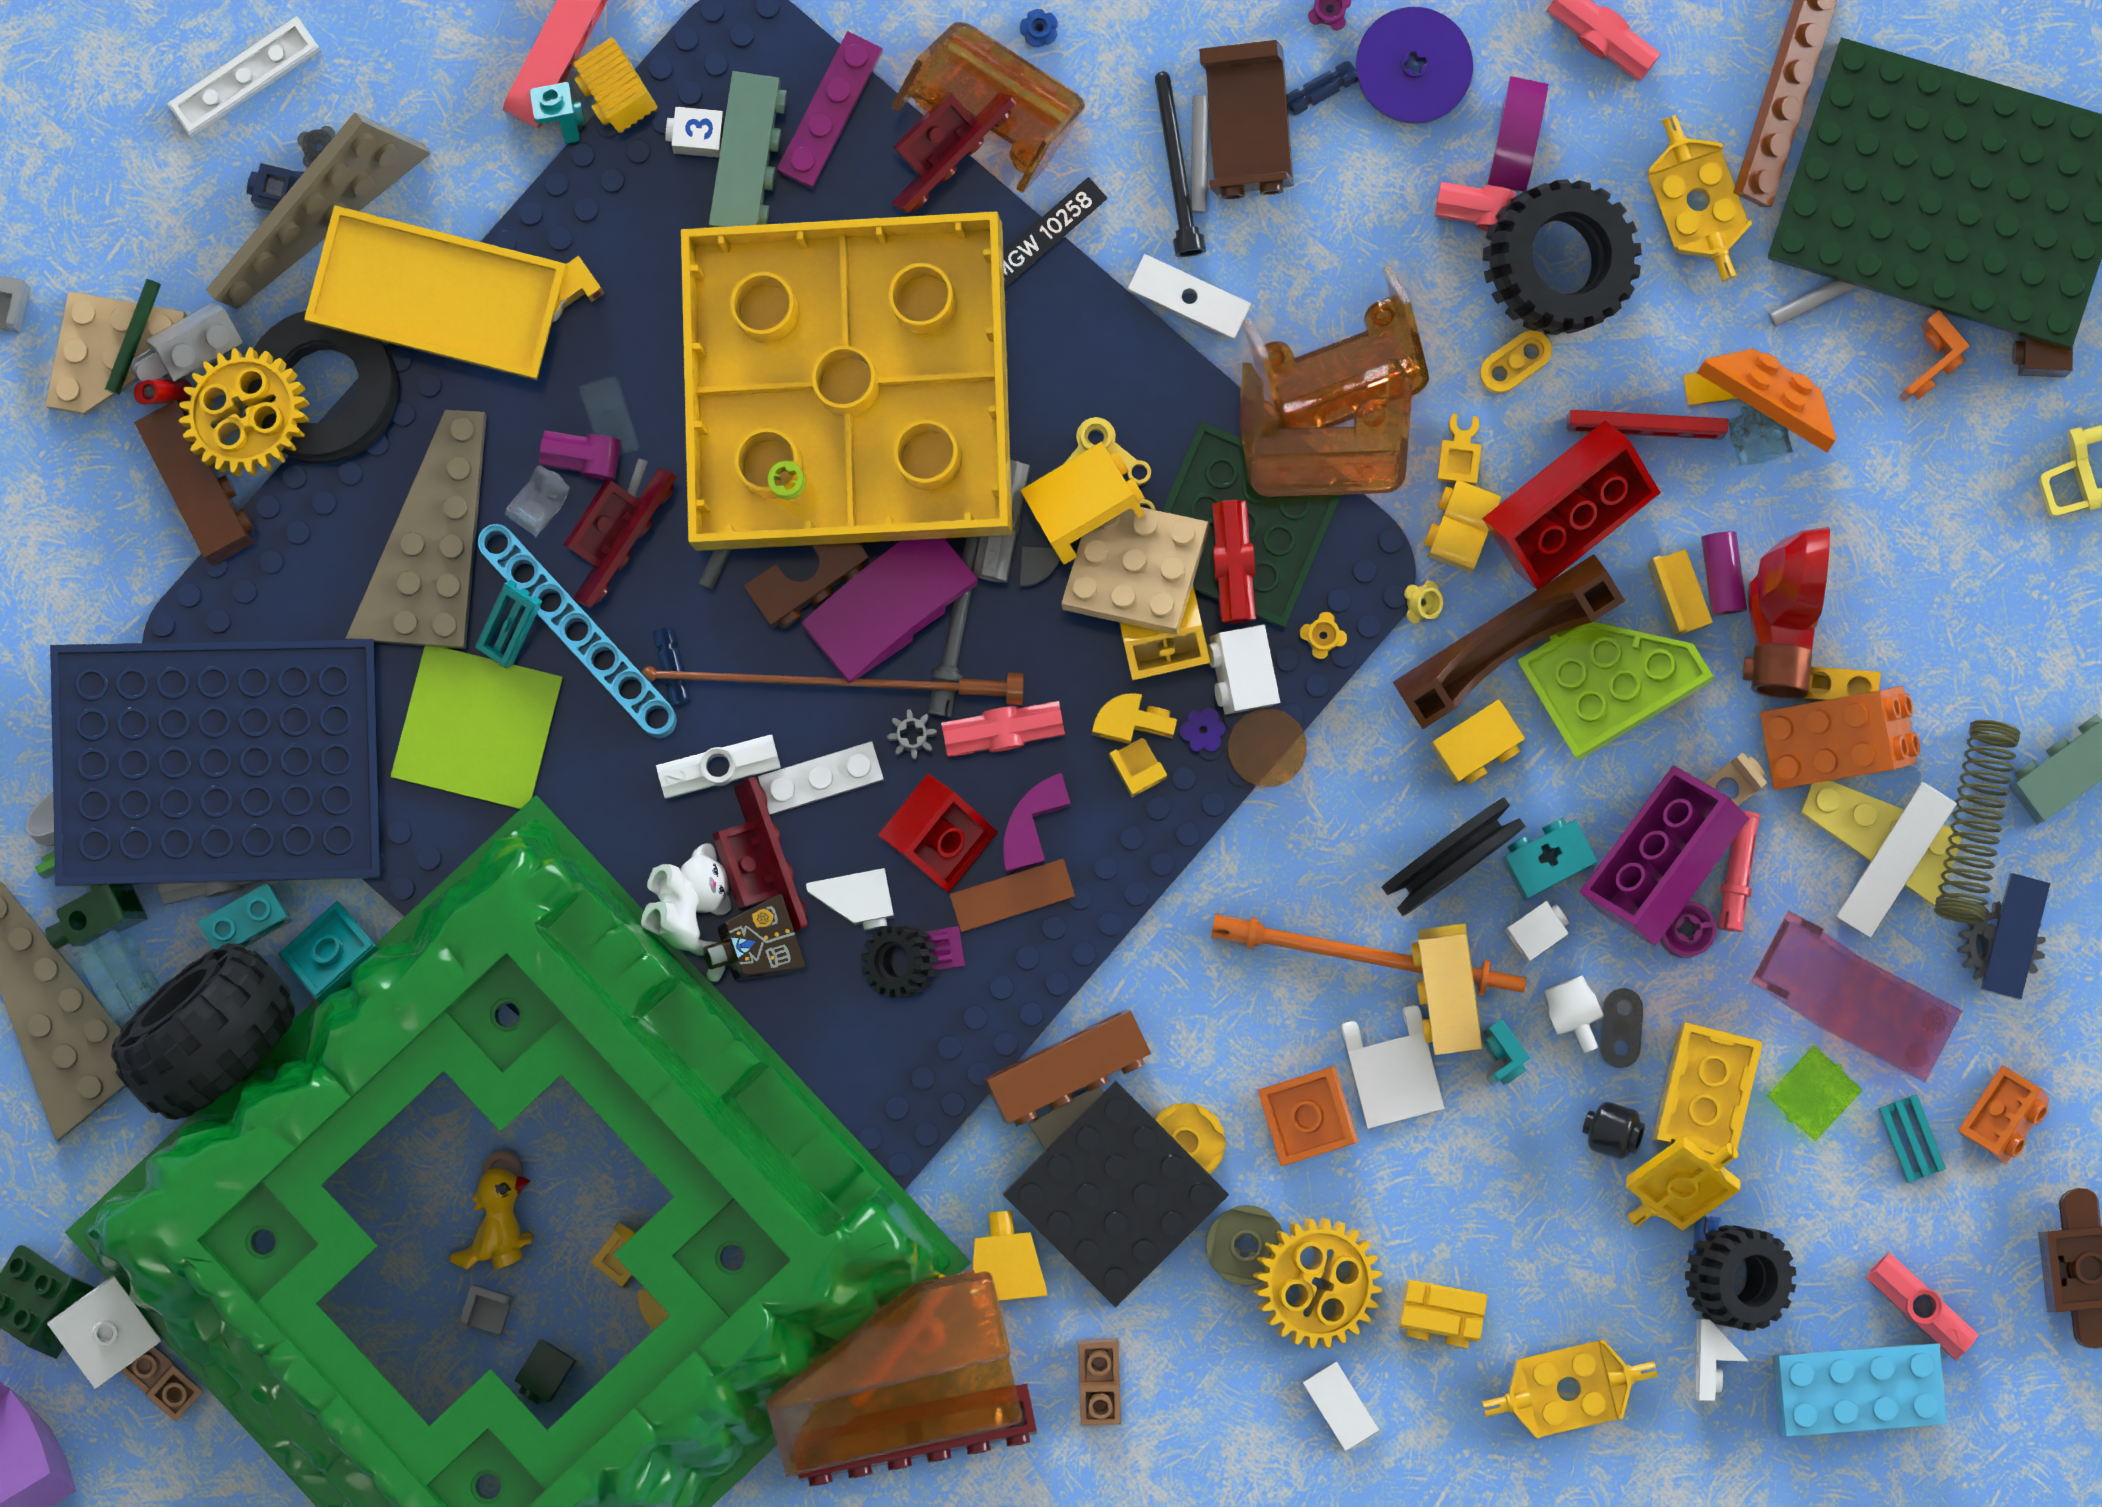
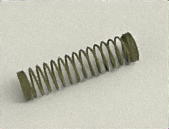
M1984 719L1975 720L1970 723L1968 732L1971 737L1967 739V745L1970 748L1964 752V756L1968 760L1962 764L1965 773L1960 776V781L1963 785L1957 788V792L1961 797L1955 800L1956 806L1959 809L1953 812V817L1957 821L1950 825L1954 833L1948 837V841L1952 845L1946 849V854L1949 858L1943 861V865L1947 870L1941 873V878L1945 882L1938 886L1942 895L1936 898L1934 912L1940 917L1971 924L1985 921L1986 909L1983 905L1988 904V901L1983 897L1971 894L1947 893L1942 887L1951 885L1975 893H1988L1990 888L1975 882L1950 881L1945 878V874L1954 873L1979 881H1990L1993 877L1986 872L1978 870L1953 869L1947 865V862L1955 860L1959 863L1982 869L1994 868L1995 864L1989 860L1977 857L1953 856L1949 850L1958 848L1967 853L1985 857H1993L1998 854L1996 850L1986 846L1956 844L1952 841V837L1960 836L1970 841L1992 845L2000 843V840L1995 836L1979 832H1959L1954 828V825L1963 824L1967 827L1986 832H2000L2002 828L1998 824L1988 821L1961 820L1956 814L1958 812H1965L1975 817L1989 820H2002L2005 817L2002 813L1991 809L1962 807L1959 805V801L1966 799L1975 804L1992 808H2004L2007 804L2005 801L1995 797L1964 795L1961 789L1968 787L1972 790L1995 796L2008 795L2009 791L2004 787L1993 784L1967 783L1964 781V776L1971 775L1980 780L1998 784H2007L2012 781L2010 777L1996 772L1969 771L1966 765L1973 763L1986 769L2001 772L2012 771L2014 767L2009 763L1994 759H1972L1968 756V753L1976 751L1985 756L2003 760L2016 758L2015 753L2006 749L1988 746L1974 747L1971 744V740L1976 739L1980 742L1999 747L2013 748L2018 746L2020 731L2015 726L2000 721ZM1987 731L1997 732V733H2001V734L1990 733V732H1987ZM1983 750L2003 752L2011 756L1996 755ZM1980 762L1999 764L2009 768L1994 767ZM1978 774L1996 776L2006 780L1991 779ZM1978 787H1988L2001 790L2003 792L1988 791ZM1975 799L1990 800V801L1998 802V803H2001V804H1991V803H1986V802L1978 801V800H1975ZM1973 811L1986 812V813H1991V814H1995V815H1998V816H1988V815H1983V814L1975 813V812H1973ZM1970 823L1988 825L1997 829L1980 827ZM1970 836H1979V837L1989 838V839H1992V840H1994V841H1988V840L1977 839V838L1970 837ZM1967 848L1981 849L1992 853L1979 852ZM1965 860L1982 862V863H1986V864H1989V865L1975 864V863L1968 862V861H1965ZM1965 873L1979 874L1986 877L1972 876ZM1962 885L1975 886L1982 889L1969 888ZM1959 897H1965V898L1976 899V900H1979V901H1982V902L1966 900V899H1962V898H1959Z

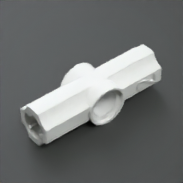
M772 734L723 748L714 747L704 753L656 765L665 799L713 786H725L735 780L781 768ZM715 757H724L730 764L728 772L721 777H714L708 773V764Z

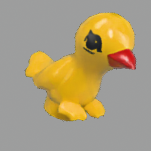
M502 1167L491 1168L481 1176L477 1185V1191L472 1198V1201L476 1203L473 1208L474 1211L484 1208L486 1215L478 1226L474 1242L466 1250L450 1254L449 1261L468 1270L477 1262L489 1259L494 1269L509 1266L520 1260L524 1256L521 1248L532 1244L534 1235L530 1231L521 1232L520 1225L514 1214V1207L519 1194L531 1180L524 1176H516L511 1171Z

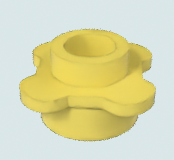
M1426 581L1423 586L1409 585L1405 589L1404 596L1407 599V606L1409 608L1406 616L1409 622L1419 623L1423 618L1434 620L1439 616L1443 608V597L1435 582Z

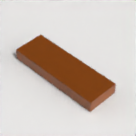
M1064 859L949 894L961 933L1075 898Z

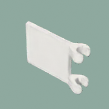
M1416 1005L1407 1006L1402 1010L1409 1035L1363 1047L1358 1024L1355 1021L1341 1024V1031L1367 1129L1445 1109L1428 1043H1425L1421 1011Z

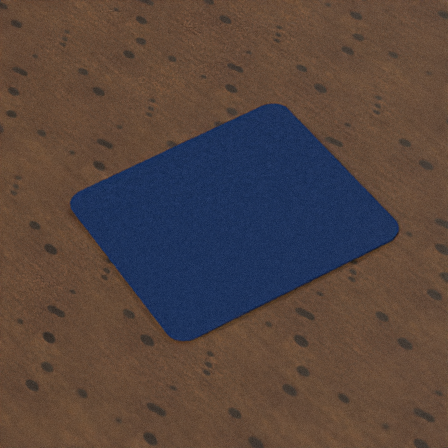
M699 0L684 13L635 68L638 76L658 106L656 111H651L650 115H645L636 124H631L630 128H625L622 133H618L611 123L604 126L597 115L594 114L579 131L580 141L568 143L480 241L565 264L579 256L604 291V294L593 302L584 294L565 307L561 317L552 323L537 380L389 343L386 348L396 365L399 395L393 417L382 435L366 450L339 462L324 464L308 463L288 456L285 462L276 469L242 507L254 526V530L249 533L255 544L214 566L201 553L154 607L146 623L142 643L345 639L444 411L460 410L485 412L487 418L466 649H448L491 659L476 649L475 646L500 591L507 581L487 561L479 549V534L485 527L499 524L509 529L572 599L594 567L563 544L605 480L586 477L578 471L541 466L539 464L540 446L544 431L546 430L586 437L587 434H598L620 439L622 443L616 477L613 480L614 483L628 491L638 459L648 461L635 497L639 499L659 468L671 471L677 476L673 483L674 490L672 495L664 504H659L651 516L653 521L645 535L637 538L630 548L631 555L628 562L621 570L615 571L607 583L609 584V589L605 597L599 603L593 604L591 608L577 603L640 673L647 666L661 671L657 654L660 650L655 646L653 632L660 628L672 627L677 643L674 645L675 648L679 649L684 672L844 678L801 626V622L819 606L815 607L813 603H810L799 611L802 617L786 629H782L779 625L772 630L744 589V585L775 564L778 565L783 574L790 580L800 582L810 579L815 575L819 567V558L810 545L732 549L713 590L698 584L714 550L696 551L688 541L681 229L710 228L709 220L719 158L674 154L672 142H668L665 139L667 118H674L675 107L723 111L725 118L732 71L780 78L781 90H787L784 114L777 113L775 128L781 129L778 152L771 151L769 166L775 167V176L772 191L765 190L763 205H769L767 224L998 212L1002 221L1004 251L1042 217L970 155H965L955 165L957 169L947 181L943 183L938 182L928 192L929 199L918 210L905 213L896 209L891 204L892 201L918 175L892 147L924 115L874 72H872L813 189L778 173L777 167L824 78L840 43L789 0ZM1065 236L1004 289L1010 460L1030 465L1027 486L1067 461L1078 447L1076 434L1079 426L1085 420L1094 417L1107 420L1115 430V443L1136 460H1142L1149 464L1151 468L1150 480L1138 487L1145 497L1144 499L1151 501L1157 511L1162 512L1200 421L1347 482L1285 629L1257 617L1255 621L1245 623H1222L1219 601L1195 591L1207 645L1210 644L1209 637L1215 634L1265 625L1280 703L1270 707L1224 715L1223 706L1220 707L1215 697L1214 687L1218 683L1216 670L1209 663L1132 680L1120 622L1065 611L1062 608V599L1075 559L1065 565L1060 560L1058 566L1045 580L1034 586L1020 587L1022 546L1053 548L1025 498L1020 517L1022 527L1016 537L1008 582L998 583L978 578L977 586L971 591L957 668L960 671L959 674L963 676L962 679L1007 680L1008 673H1024L1023 705L1006 704V696L959 695V691L956 690L952 718H942L927 714L932 689L684 680V684L688 686L690 701L679 705L670 704L676 714V727L667 737L654 738L648 735L538 615H536L513 664L563 677L532 798L537 795L643 910H645L649 903L661 902L658 896L647 887V882L653 868L662 864H670L679 867L681 870L682 865L692 857V853L704 843H710L715 847L717 862L723 866L712 835L718 831L746 823L734 787L752 777H756L759 786H761L758 776L773 772L769 771L732 781L725 786H713L665 799L656 765L704 753L714 747L723 748L771 734L777 750L780 769L872 741L884 781L770 815L772 823L776 825L780 833V846L784 858L793 869V883L798 897L804 902L807 909L806 920L808 927L795 933L806 966L792 974L736 981L732 976L729 965H725V971L720 980L711 983L904 1190L989 1094L983 1078L1019 1060L1395 628L1408 609L1407 599L1404 596L1405 589L1409 585H1415L1416 569L1413 552L1407 537L1396 521ZM359 378L319 423H324L340 416L352 404L358 391ZM1094 431L1089 434L1088 439L1092 444L1097 445L1103 441L1104 437L1100 432ZM1137 466L1132 470V476L1138 480L1144 479L1147 475L1144 467ZM1127 473L1123 475L1125 481L1129 480ZM1141 505V507L1150 509L1146 505ZM495 535L488 541L487 549L490 553L499 554L507 548L508 540L505 536ZM966 537L944 538L962 559ZM1081 538L1070 544L1076 554ZM900 541L860 542L859 544L870 560V563L865 567ZM521 564L514 572V580L520 583L530 581L534 576V567L530 564ZM844 580L832 588L834 593L847 582ZM548 593L541 599L543 601L541 609L546 612L557 610L561 604V596L557 593ZM512 598L489 644L491 647H494L500 630L515 602ZM953 602L945 607V614L915 633L911 643L858 679L934 682V679H931L932 670H936L937 666L942 663ZM523 607V609H522V611H521V613H520V615H519V618H518V620H517V622H516V624H515V626H514V628H513V630H512V633H511V635H510V637H509V639H508V641H507V643H506V646H505V648H504V650H503V652H502L503 655H504V653H505V651H506V649H507V647H508V645H509V642H510V640H511V638H512V636H513V634H514V632H515V630H516V627H517V625H518V623H519V621H520V619H521V617H522V615H523V612H524V610H525L526 607ZM1329 612L1334 615V622L1338 625L1339 630L1346 633L1347 641L1344 646H1336L1330 650L1326 658L1317 659L1312 655V647L1308 641L1300 637V629L1304 624L1311 625L1319 618L1321 613ZM574 622L567 630V637L572 641L584 639L588 633V625L583 622ZM1325 632L1320 633L1319 636L1321 639L1327 638V634ZM374 643L380 878L362 880L402 915L406 916L520 809L390 777L425 646ZM610 651L599 652L594 658V667L599 670L611 668L615 661L614 654ZM656 678L650 682L669 703L666 692L668 684L665 685L664 679ZM633 679L624 682L620 690L621 696L629 700L635 699L641 693V683ZM1130 693L1142 694L1139 710L1146 712L1148 706L1159 707L1171 711L1170 718L1177 719L1172 739L1138 730L1133 731L1131 743L1144 738L1157 762L1160 761L1167 773L1166 780L1131 798L1109 758L1110 752L1115 749L1118 751L1129 744L1092 736L1094 722L1101 708L1111 699ZM1059 701L1065 736L1027 742L1020 748L1006 751L989 752V750L956 757L947 756L942 722L980 716L984 711L1001 707L1017 706V708H1024L1036 704L1040 705ZM1205 708H1213L1218 712V721L1223 722L1226 726L1225 733L1220 736L1221 745L1215 751H1207L1204 748L1200 751H1193L1190 748V741H1185L1180 736V727L1183 723L1188 722L1187 715L1190 711L1197 710L1201 713ZM654 709L647 717V724L651 728H662L668 722V712L664 709ZM909 709L913 713V718L918 720L927 714L929 718L925 724L926 730L935 729L937 731V735L927 737V743L931 745L932 751L928 752L923 748L918 750L917 760H913L911 752L906 750L897 756L895 752L900 745L898 740L889 741L887 739V735L897 733V727L892 723V719L896 718L902 722L907 719V710ZM914 725L907 726V733L901 734V738H907L910 745L917 744V737L923 736V732H917ZM1201 727L1199 731L1200 733L1205 734L1207 732V729L1205 727ZM724 757L713 758L708 764V773L714 777L725 775L730 767L729 761ZM1062 773L1070 800V807L1033 817L1045 859L1044 864L1064 859L1075 898L963 933L960 931L965 967L937 971L936 976L928 977L933 982L931 986L923 988L924 992L919 995L889 998L884 997V994H877L873 991L876 985L869 986L865 981L871 976L870 973H862L861 967L868 966V961L861 960V953H869V949L864 947L866 940H874L871 934L874 931L881 930V928L864 931L863 924H852L809 895L806 883L885 868L894 918L886 919L888 926H917L921 928L920 932L959 926L949 894L1037 867L1033 866L1006 874L1003 853L1006 828L1014 809L1027 792L1043 780ZM927 774H930L953 790L998 831L949 893L920 872L878 836ZM729 884L728 896L731 900L732 909L725 915H715L711 912H696L698 928L700 930L699 939L717 943L721 942L718 927L757 905L738 910ZM897 946L892 954V967L896 975L901 977L906 972L908 958L904 948ZM681 950L706 976L709 968L704 956H698L690 951ZM513 1003L505 1004L516 1015H520L516 1005Z

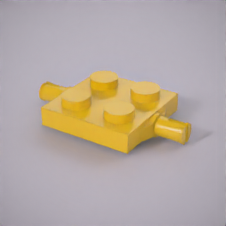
M1683 1136L1626 1176V1188L1639 1197L1643 1203L1628 1213L1630 1222L1632 1224L1635 1223V1226L1639 1227L1652 1216H1658L1668 1220L1683 1231L1740 1191V1180L1723 1167L1733 1159L1738 1158L1739 1154L1736 1147L1732 1146L1731 1143H1727L1714 1154H1709Z

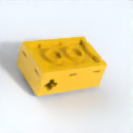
M1687 1022L1679 1024L1651 1140L1672 1145L1685 1136L1701 1150L1709 1154H1714L1727 1143H1731L1737 1149L1763 1042Z

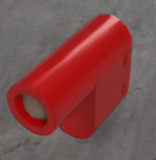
M171 379L145 380L135 385L134 398L139 404L143 405L168 404L174 400L181 403L191 398L183 389L184 387H192V385L186 379H178L176 381Z

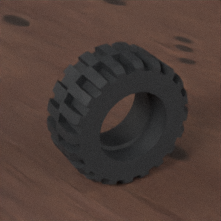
M1568 179L1556 180L1548 184H1541L1511 199L1509 205L1502 207L1495 216L1498 219L1497 223L1489 226L1486 238L1491 240L1490 246L1483 248L1482 260L1490 261V269L1484 271L1486 283L1493 281L1497 291L1491 294L1497 304L1501 302L1507 304L1508 308L1505 314L1513 321L1521 318L1524 320L1523 327L1533 331L1543 329L1544 334L1557 335L1563 332L1570 334L1604 322L1605 318L1613 316L1622 308V301L1630 298L1635 289L1630 283L1632 280L1639 278L1641 266L1634 264L1635 257L1642 255L1641 243L1633 242L1632 234L1638 232L1634 221L1626 223L1622 215L1627 210L1620 202L1611 204L1608 201L1611 197L1609 192L1602 188L1593 191L1591 190V183L1581 180L1570 183ZM1560 221L1572 226L1583 236L1591 254L1590 275L1585 286L1575 293L1563 294L1553 290L1543 282L1535 269L1532 258L1533 241L1539 228L1548 222Z

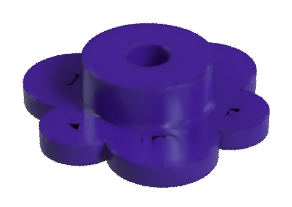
M1205 708L1201 713L1197 710L1190 711L1187 715L1188 722L1183 723L1180 727L1179 732L1182 739L1190 741V748L1193 751H1200L1202 748L1207 751L1217 750L1221 745L1220 736L1226 731L1225 724L1218 721V712L1213 708ZM1201 727L1207 729L1205 734L1200 733L1199 729Z

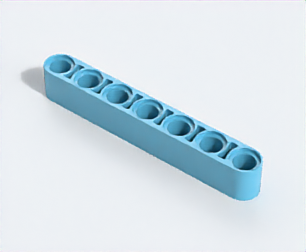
M499 524L485 527L479 534L478 546L487 561L507 582L510 580L515 582L518 590L524 588L530 592L529 597L532 599L537 597L541 600L548 593L560 595L561 604L557 610L546 612L540 606L537 615L648 735L654 738H664L670 735L676 727L677 719L674 710L663 696L509 529ZM495 535L505 536L508 540L507 548L499 554L490 553L487 549L488 541ZM521 564H530L534 567V576L526 583L514 580V572ZM574 622H583L588 625V633L580 641H572L567 637V630ZM601 651H610L615 656L614 664L607 670H599L594 667V658ZM632 679L637 680L642 686L639 696L630 700L623 698L620 693L623 683ZM654 709H664L668 712V722L662 728H651L647 724V717Z

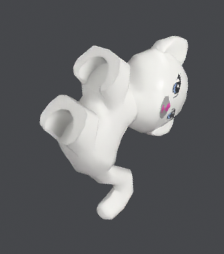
M704 843L692 853V857L682 865L681 870L679 867L670 864H662L653 868L647 882V887L658 896L661 902L649 903L645 907L641 920L643 928L659 935L664 942L673 948L687 950L698 956H704L703 948L717 942L699 939L700 930L698 928L696 912H711L715 915H725L732 909L731 900L728 896L729 882L725 869L717 862L715 847L710 843ZM725 966L713 970L708 969L707 979L710 982L719 981L725 971Z

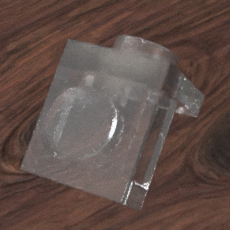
M538 465L534 469L530 481L507 506L504 514L537 537L563 507L570 486L556 472L548 471L543 466Z

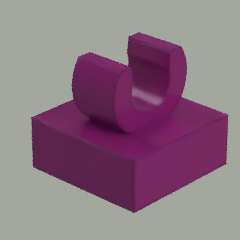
M959 926L924 931L930 935L926 943L934 942L937 948L931 951V956H938L939 963H932L931 968L940 971L965 967Z

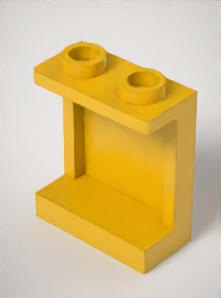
M1103 442L1091 447L1020 490L1064 565L1077 558L1075 551L1070 545L1072 542L1128 509H1133L1138 519L1145 515L1138 503L1145 497L1133 478L1125 481L1123 475L1129 472L1117 451L1110 455Z

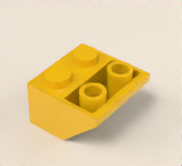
M1192 586L1178 635L1120 623L1132 680L1210 663L1194 586Z

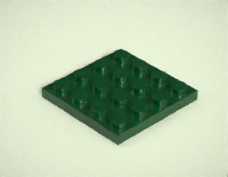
M1200 421L1162 512L1208 521L1209 532L1193 582L1194 591L1219 601L1218 581H1215L1212 547L1215 546L1212 503L1227 500L1246 501L1249 519V541L1253 543L1255 558V578H1253L1255 614L1257 618L1285 629L1347 482Z

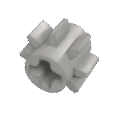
M909 709L907 710V719L902 722L896 718L892 719V723L897 727V733L887 735V739L889 741L898 740L900 745L895 752L897 756L906 750L911 752L913 760H917L918 750L923 748L928 752L932 751L931 745L927 743V737L937 735V731L935 729L926 730L925 724L929 718L927 714L918 720L913 718V713ZM914 725L917 732H923V736L917 737V744L910 745L907 738H901V734L907 733V726Z

